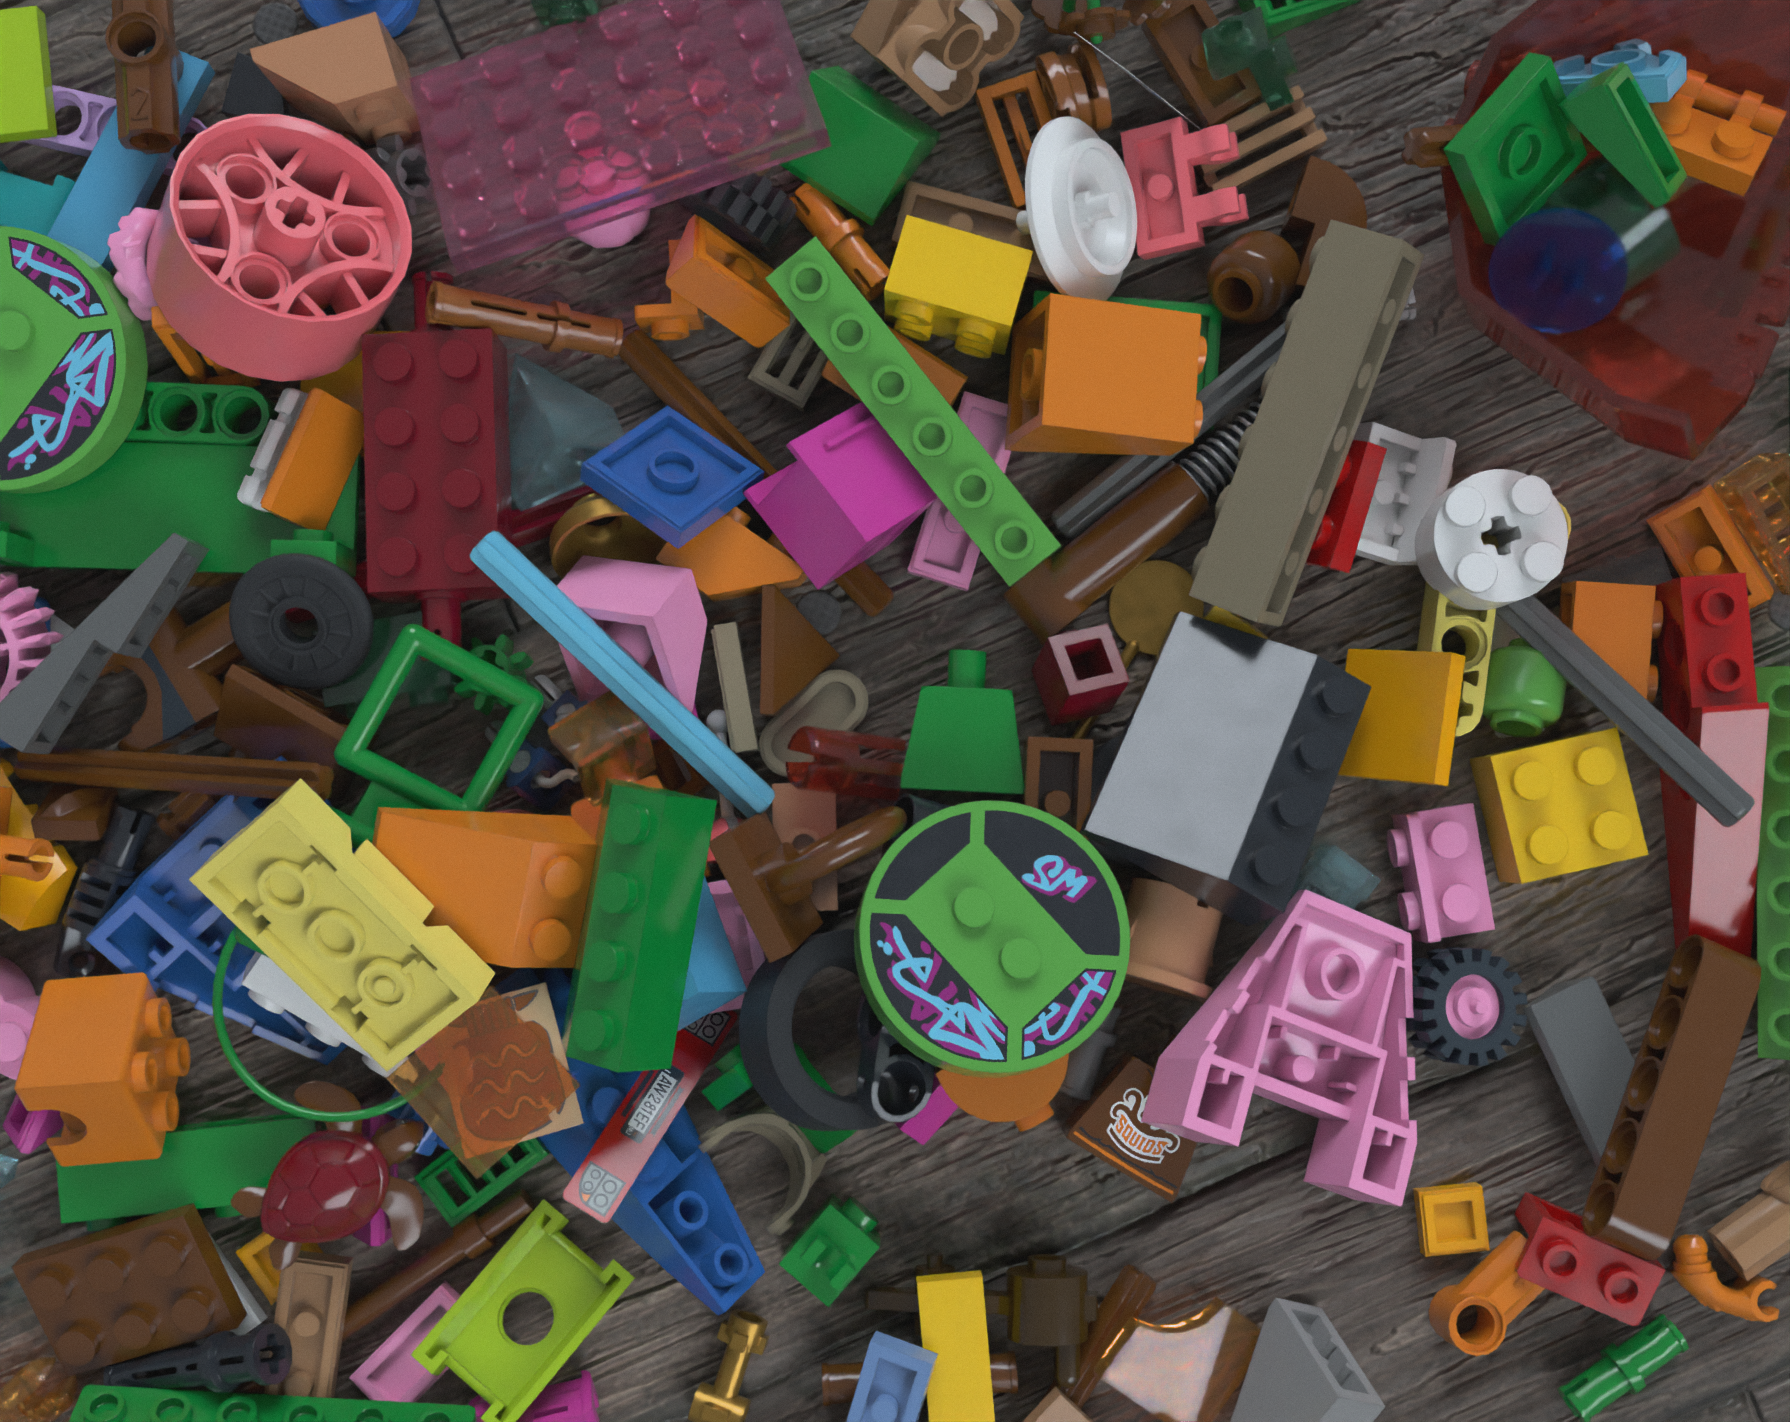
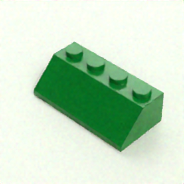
M606 778L595 840L597 850L561 1036L567 1057L615 1072L671 1069L717 800Z

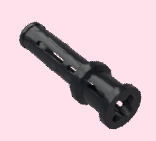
M262 1324L254 1328L251 1333L237 1335L232 1331H221L210 1335L202 1345L165 1350L108 1365L104 1371L103 1384L104 1386L177 1390L206 1386L218 1393L231 1392L237 1389L241 1383L252 1381L264 1386L276 1385L282 1382L289 1373L292 1364V1346L285 1329L278 1324ZM272 1351L271 1357L260 1359V1352ZM228 1358V1364H220L222 1359ZM197 1363L196 1370L189 1369L191 1364ZM177 1368L176 1373L159 1375L158 1372L159 1369Z

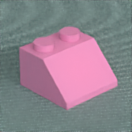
M583 555L557 587L692 712L707 627V617L692 569ZM559 643L581 701L587 700L594 704L630 709Z

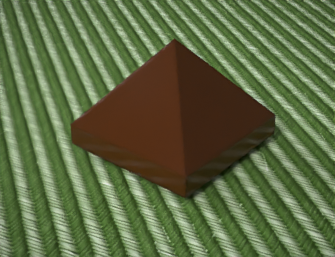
M663 739L647 749L648 755L668 790L694 795L710 785L698 771Z

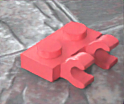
M1177 117L1120 132L1125 168L1131 181L1136 202V246L1139 257L1148 260L1205 246L1203 227L1227 226L1249 220L1246 196L1244 193L1238 195L1236 186L1218 189L1198 196L1194 172L1195 165L1222 164L1240 158L1237 135L1235 132L1229 133L1227 124L1207 127L1189 134L1187 122L1182 117Z

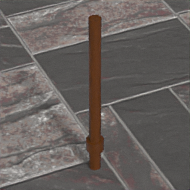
M520 1188L481 1215L478 1212H474L453 1227L452 1236L346 1308L342 1342L468 1256L471 1259H475L496 1245L497 1235L535 1210V1205L529 1194L523 1188ZM255 1381L241 1383L237 1389L231 1392L264 1394L265 1386L259 1385Z

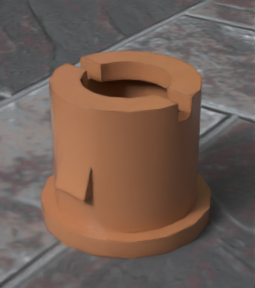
M1133 878L1125 904L1130 926V954L1124 981L1165 994L1205 1002L1213 988L1205 985L1204 982L1208 968L1213 967V949L1223 913L1172 884L1151 879Z

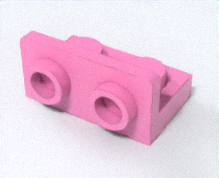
M1464 803L1392 815L1394 829L1387 831V847L1392 865L1395 868L1401 867L1405 892L1398 894L1397 903L1399 917L1404 930H1412L1413 940L1424 943L1439 942L1441 938L1495 930L1474 804Z

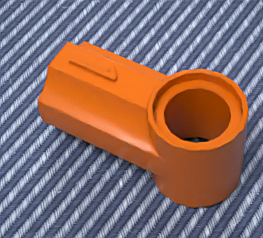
M1517 1231L1510 1233L1459 1284L1444 1287L1431 1300L1429 1319L1434 1331L1466 1354L1481 1356L1496 1350L1505 1338L1507 1325L1545 1289L1519 1277L1515 1271V1264L1527 1241L1521 1233ZM1475 1305L1478 1314L1476 1324L1467 1333L1459 1334L1456 1326L1458 1315L1467 1306Z

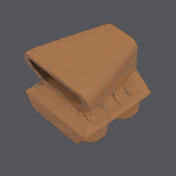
M869 0L850 37L881 66L943 118L947 112H954L970 101L976 92L979 83V73L988 62H995L1003 58L1017 42L1020 33V22L1024 19V15L1010 0Z

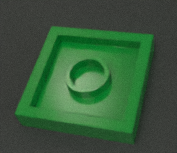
M1529 52L1443 149L1484 242L1503 249L1512 242L1588 155L1579 130L1559 107V104L1566 96L1552 59L1549 56Z

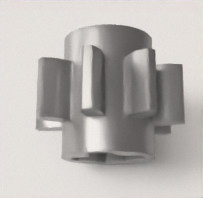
M398 134L380 138L377 140V148L364 150L389 176L404 201L408 216L416 215V205L433 202L434 197L431 190L435 183L437 171L430 158L423 152V145L421 143L403 146V141Z

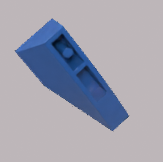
M519 968L481 996L479 1001L546 982L561 1037L573 968ZM566 1056L584 1124L538 1138L572 1178L642 1071L615 1072ZM683 1104L611 1219L670 1275L719 1316L725 1313L765 1273V1270L708 1153H702L698 1147L701 1144L698 1140L699 1135Z

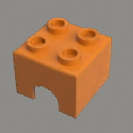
M143 972L47 980L44 983L14 1090L27 1111H60V1116L64 1121L61 1137L47 1138L46 1141L60 1166L158 1159L162 1154L166 1131H173L177 1127L179 1104L175 1091L178 1077L186 1076L189 1072L191 1063L190 1047L185 1037L177 1038L171 1026L172 1016L168 1000L165 997H157L147 975Z

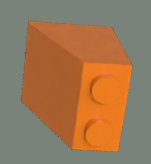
M1050 293L1013 326L1005 450L1171 456L1194 444V439L1200 432L1203 420L1202 402L1196 400L1197 378L1203 370L1207 355L1206 339L1204 336H1200L1201 314Z

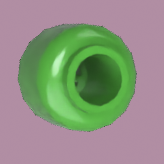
M1522 638L1513 639L1509 642L1508 646L1500 647L1490 652L1482 715L1490 720L1491 728L1499 733L1514 737L1538 736L1542 733L1543 728L1558 722L1563 711L1567 680L1554 669L1541 651L1528 645Z

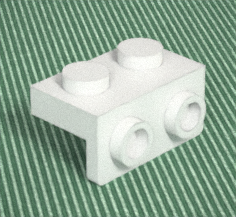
M1375 422L1359 423L1354 440L1367 441L1387 448L1355 555L1387 565H1418L1415 555L1416 531L1430 505L1447 490L1453 472L1452 463L1456 442L1446 437L1421 439Z

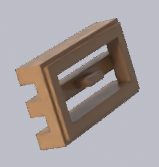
M1299 85L1222 124H1227L1229 133L1235 132L1238 136L1287 110L1292 115L1239 142V159L1298 129L1304 138L1220 181L1214 172L1237 160L1215 165H1195L1194 167L1208 193L1234 186L1239 190L1325 145L1328 139L1322 129H1317L1314 123L1316 116L1311 107L1306 108L1303 103L1304 94Z

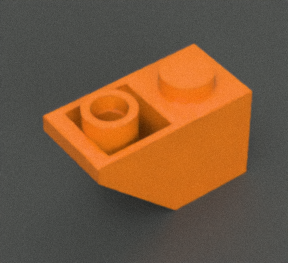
M734 507L679 549L667 542L656 557L660 565L692 569L698 591L713 602L762 593V585L776 586L779 590L798 587L808 577L774 533L765 541L747 529L746 526L751 518L738 507Z
M1586 581L1562 583L1559 619L1645 699L1652 703L1655 700L1658 689V670L1655 664H1650L1652 639L1659 637L1663 625V605L1661 601L1655 600L1656 586Z

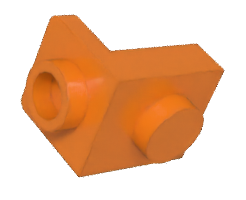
M681 239L668 240L669 263H671ZM671 290L672 303L634 306L635 321L643 332H651V337L656 340H681L689 337V330L705 329L704 312L673 290Z

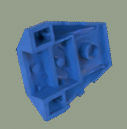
M282 755L275 759L278 761H287ZM225 795L139 875L87 935L86 940L123 973L143 972L147 975L155 992L157 988L194 1003L195 1009L213 1016L212 995L216 967L222 949L235 924L189 879L213 853L242 828L251 823L276 799ZM329 799L324 801L327 805L333 807ZM237 942L231 954L223 984L222 1001L224 1017L252 1028V1033L328 1065L348 1045L343 1042L338 1047L328 1045L314 1037L305 1027L307 1022L285 1009L282 1014H276L254 1002L248 995L250 989L242 985L245 968L256 951Z

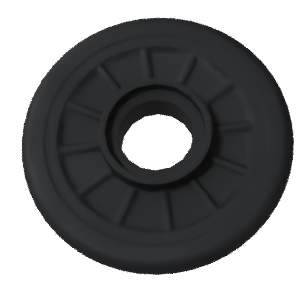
M299 553L281 554L267 558L254 565L243 575L231 597L229 624L239 651L256 671L283 686L314 690L336 685L353 675L360 668L371 649L374 635V620L370 604L364 592L347 572L323 558ZM298 607L310 611L318 622V633L311 637H301L294 634L285 622L286 610Z

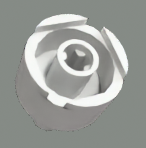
M1508 469L1482 471L1449 488L1430 505L1416 531L1415 555L1417 564L1425 581L1434 590H1438L1445 597L1453 601L1454 604L1471 610L1499 608L1537 593L1561 572L1568 544L1567 523L1559 502L1552 494L1550 486L1542 478ZM1487 531L1489 535L1496 536L1499 548L1496 549L1491 544L1483 545L1481 534Z

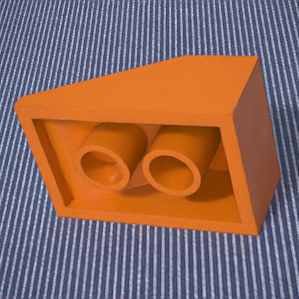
M378 807L372 844L434 905V908L423 922L426 927L448 925L485 963L511 968H574L597 843L571 816Z

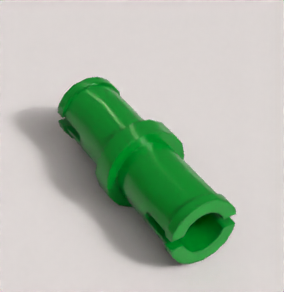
M1660 1313L1652 1322L1618 1347L1613 1343L1604 1347L1600 1351L1602 1356L1600 1360L1566 1385L1558 1387L1557 1391L1563 1402L1573 1415L1578 1417L1580 1422H1590L1592 1417L1629 1391L1631 1394L1636 1395L1646 1387L1644 1379L1678 1354L1689 1349L1688 1343L1678 1328L1670 1320L1668 1321L1665 1315Z

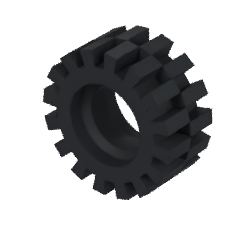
M702 146L698 149L672 191L674 192V198L680 201L679 204L684 209L692 211V216L696 214L702 217L736 243L738 242L750 252L754 250L761 256H765V254L767 256L771 255L797 212L793 201L787 199V195L781 189L771 186L772 182L769 179L755 174L753 168L743 163L741 165L737 163L733 156L727 153L722 155L717 149L711 147L707 149L705 146Z

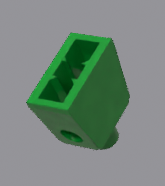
M949 650L947 687L921 686L901 775L900 789L1022 795L1024 793L1012 690L985 688L987 652Z

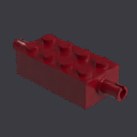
M431 271L432 281H427V274L419 272L412 275L414 329L403 333L362 335L367 593L386 604H421L422 627L462 648L461 603L467 600L511 598L476 566L469 556L472 549L493 530L500 532L513 545L507 348L492 328L454 330L453 326L427 323L425 307L431 284H433V281H438L445 285L453 286L454 278L448 273ZM421 657V660H423V661H429V660H427V659Z

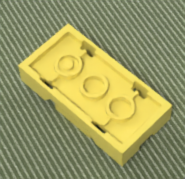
M301 778L272 802L251 823L242 828L213 853L189 879L386 1071H389L477 1003L495 975V972L448 925L426 927L423 924L434 908V905L368 839L363 841L357 850L352 853L350 827Z

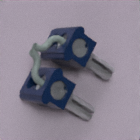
M538 675L534 678L555 699L553 701L533 681L530 682L544 696V706L547 708V711L541 718L553 730L551 738L575 756L574 768L576 771L568 768L542 747L538 748L525 738L505 775L508 777L506 785L545 812L551 810L573 785L580 780L581 776L586 774L587 768L584 764L590 765L592 761L600 758L620 737L621 728L587 700L581 701L568 689L562 693L548 677ZM497 720L490 724L499 732L503 722ZM489 727L485 730L486 737L493 743L497 733Z

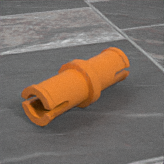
M808 183L803 184L794 192L801 200L798 201L795 197L789 198L795 204V209H797L795 215L811 235L818 238L867 301L875 299L884 292L885 285L882 282H887L890 269L863 238L864 228L856 219L848 220L833 200Z

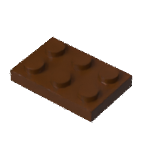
M194 1203L24 1253L12 1266L67 1377L203 1339L217 1332L237 1329L247 1316V1312Z

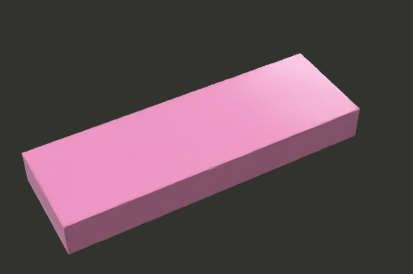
M964 391L957 415L1005 474L1011 451L1005 450L1008 404ZM939 497L927 508L908 567V573L968 591L980 549Z

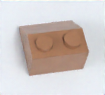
M376 12L250 49L253 62L292 107L341 133L346 131L356 141L366 146L377 145L378 139L398 134L403 143H405L412 137L411 133L427 129L407 60Z

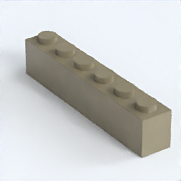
M1331 219L1325 236L1319 238L1315 243L1309 259L1310 276L1301 299L1292 305L1285 323L1287 337L1277 362H1274L1268 368L1261 387L1263 400L1254 424L1249 425L1241 437L1238 447L1240 461L1231 484L1221 492L1215 507V519L1217 521L1208 545L1201 549L1194 561L1192 568V579L1194 582L1189 596L1254 622L1281 627L1425 256L1406 241Z

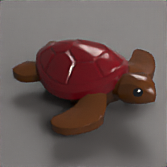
M311 1081L302 1084L294 1093L296 1101L309 1109L327 1112L361 1110L360 1103L354 1094L332 1083ZM399 1118L390 1121L378 1128L371 1138L362 1134V1120L325 1122L328 1130L311 1133L301 1138L286 1151L271 1174L267 1187L247 1186L241 1188L233 1195L231 1199L232 1207L248 1218L261 1216L263 1231L275 1238L269 1246V1254L272 1265L276 1270H283L292 1266L298 1258L302 1243H321L346 1237L364 1227L373 1219L380 1208L385 1211L389 1218L393 1243L399 1251L408 1249L417 1241L423 1225L424 1206L422 1196L412 1183L391 1176L390 1166L401 1163L417 1150L423 1138L425 1128L421 1120Z

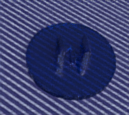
M1569 208L1540 210L1516 221L1498 240L1489 266L1491 290L1500 307L1511 318L1524 326L1551 333L1580 330L1604 318L1619 302L1628 276L1626 250L1615 231L1594 215Z

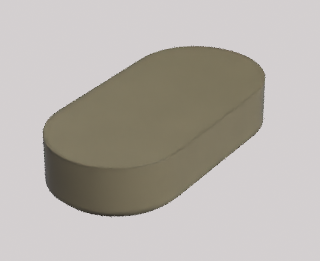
M829 670L821 673L810 682L763 729L759 741V750L766 766L776 774L784 777H800L812 771L864 720L868 711L869 699L867 690L861 680L854 674L844 670Z

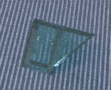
M515 353L509 391L511 492L517 507L522 512L583 484L584 482L580 480L582 463L625 435L613 407Z

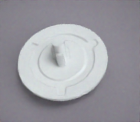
M1074 117L1055 118L1039 130L1032 143L1025 175L1026 210L1020 211L1017 214V228L1022 235L1031 234L1037 256L1046 275L1062 295L1105 301L1118 286L1123 270L1130 262L1135 248L1137 210L1133 188L1127 170L1116 151L1107 142L1100 139L1090 126Z

